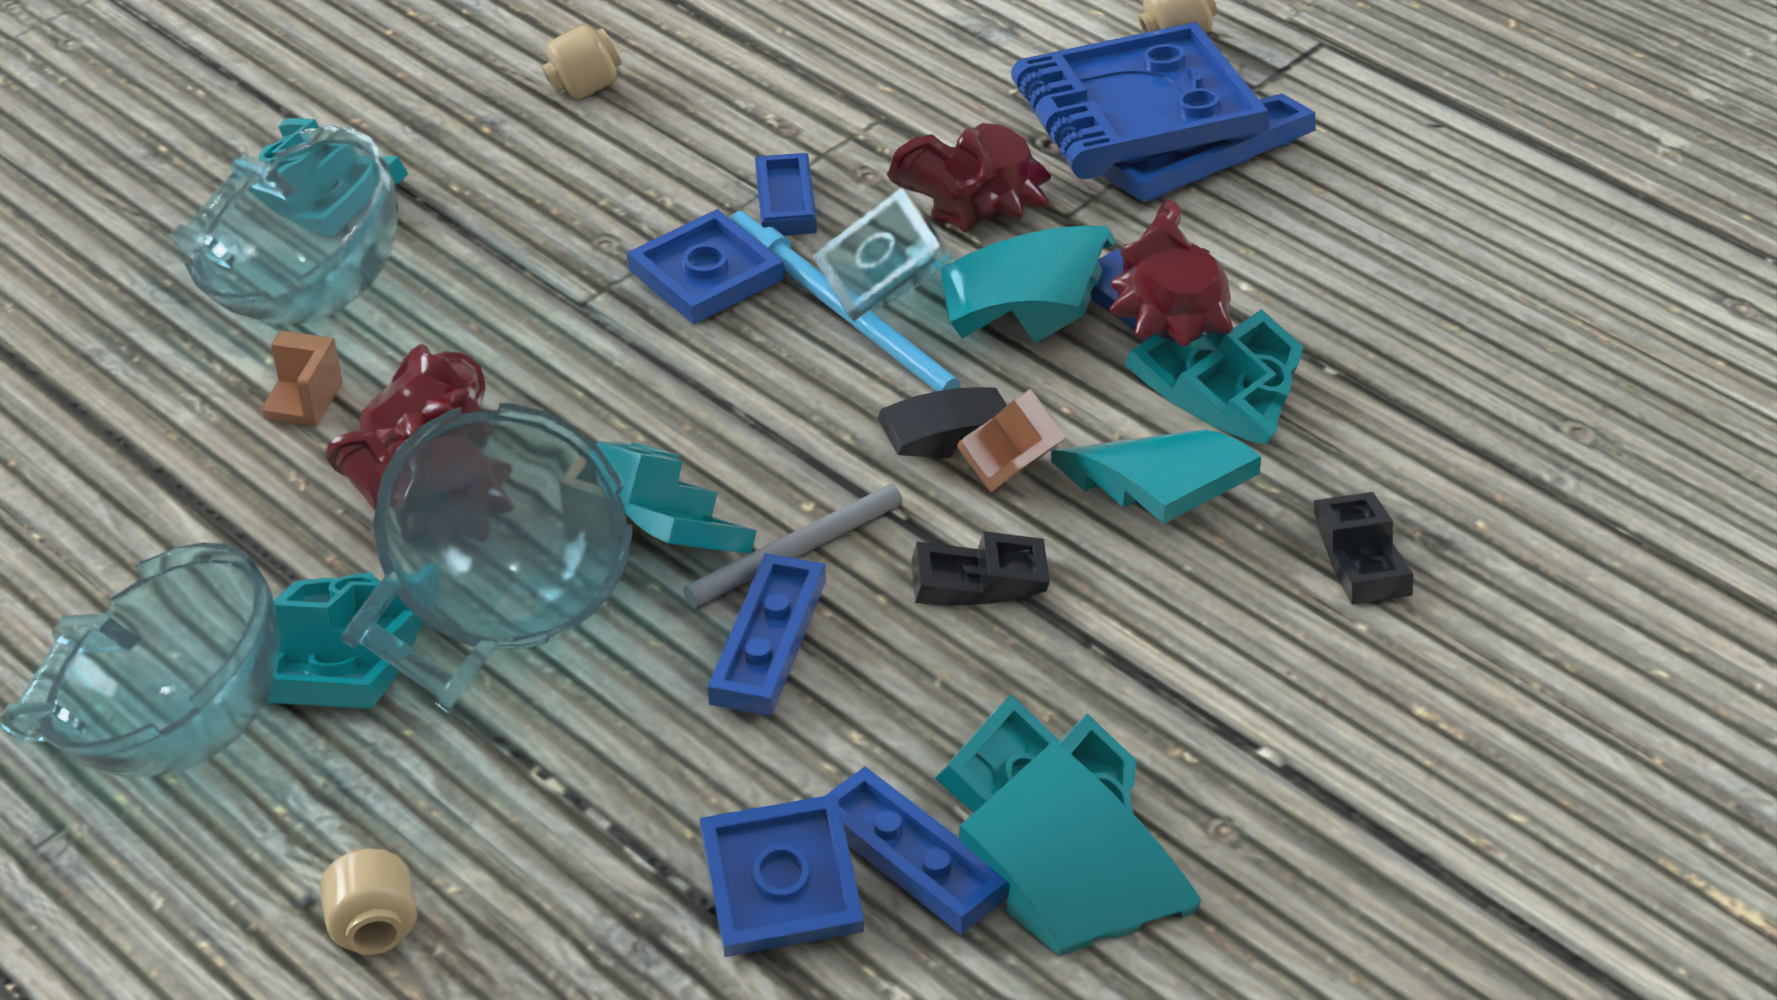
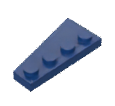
M1282 93L1261 98L1259 100L1268 110L1269 130L1252 133L1247 138L1239 141L1220 140L1202 144L1188 152L1170 151L1151 155L1138 163H1114L1103 177L1142 202L1157 200L1169 191L1189 183L1203 181L1210 174L1232 165L1246 163L1258 154L1275 147L1287 146L1294 139L1316 131L1315 111Z

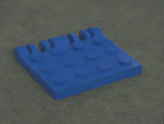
M1197 22L1023 58L1017 61L1011 70L1013 82L1023 97L1030 103L1031 109L1036 113L1038 120L1048 135L1052 137L1051 139L1054 144L1061 150V155L1066 159L1073 173L1081 179L1104 176L1114 163H1138L1151 155L1170 151L1188 152L1202 144L1220 140L1239 141L1247 138L1252 133L1269 130L1268 110Z

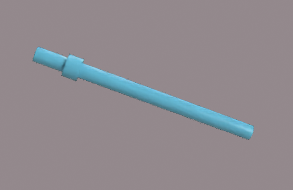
M737 211L732 215L730 219L783 261L784 272L933 390L942 391L959 388V380L792 250L789 239L775 228H764L744 211Z

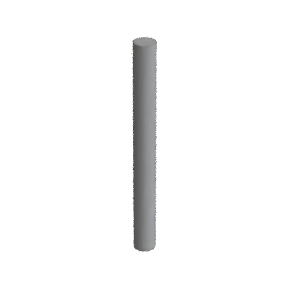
M889 484L685 585L683 591L686 600L692 608L696 609L752 581L765 553L798 558L892 511L903 503L900 491L895 485Z

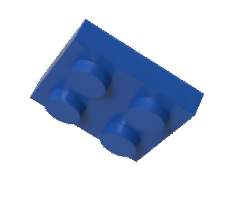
M718 209L627 252L629 271L693 325L784 279L783 261Z
M837 794L700 818V831L724 957L864 932V917Z

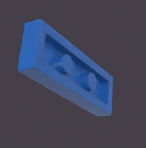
M768 553L764 554L708 684L709 705L767 716L773 715L826 583L825 563Z
M866 766L825 795L837 794L848 846L959 934H964L1008 899L1010 883L963 845L956 835Z

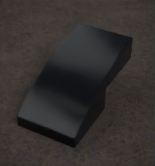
M994 387L956 388L931 392L899 401L882 408L877 419L897 455L950 458L958 440H962L965 436L994 418L1007 404L997 388Z
M1374 492L1314 500V514L1324 546L1337 578L1351 604L1413 595V572L1393 544V520Z
M983 531L978 549L917 541L911 558L915 603L978 605L1005 602L1046 592L1050 583L1045 544L1042 538Z

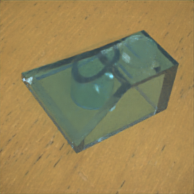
M902 188L812 255L853 322L907 294L923 281L932 278L944 265L954 259L934 227Z

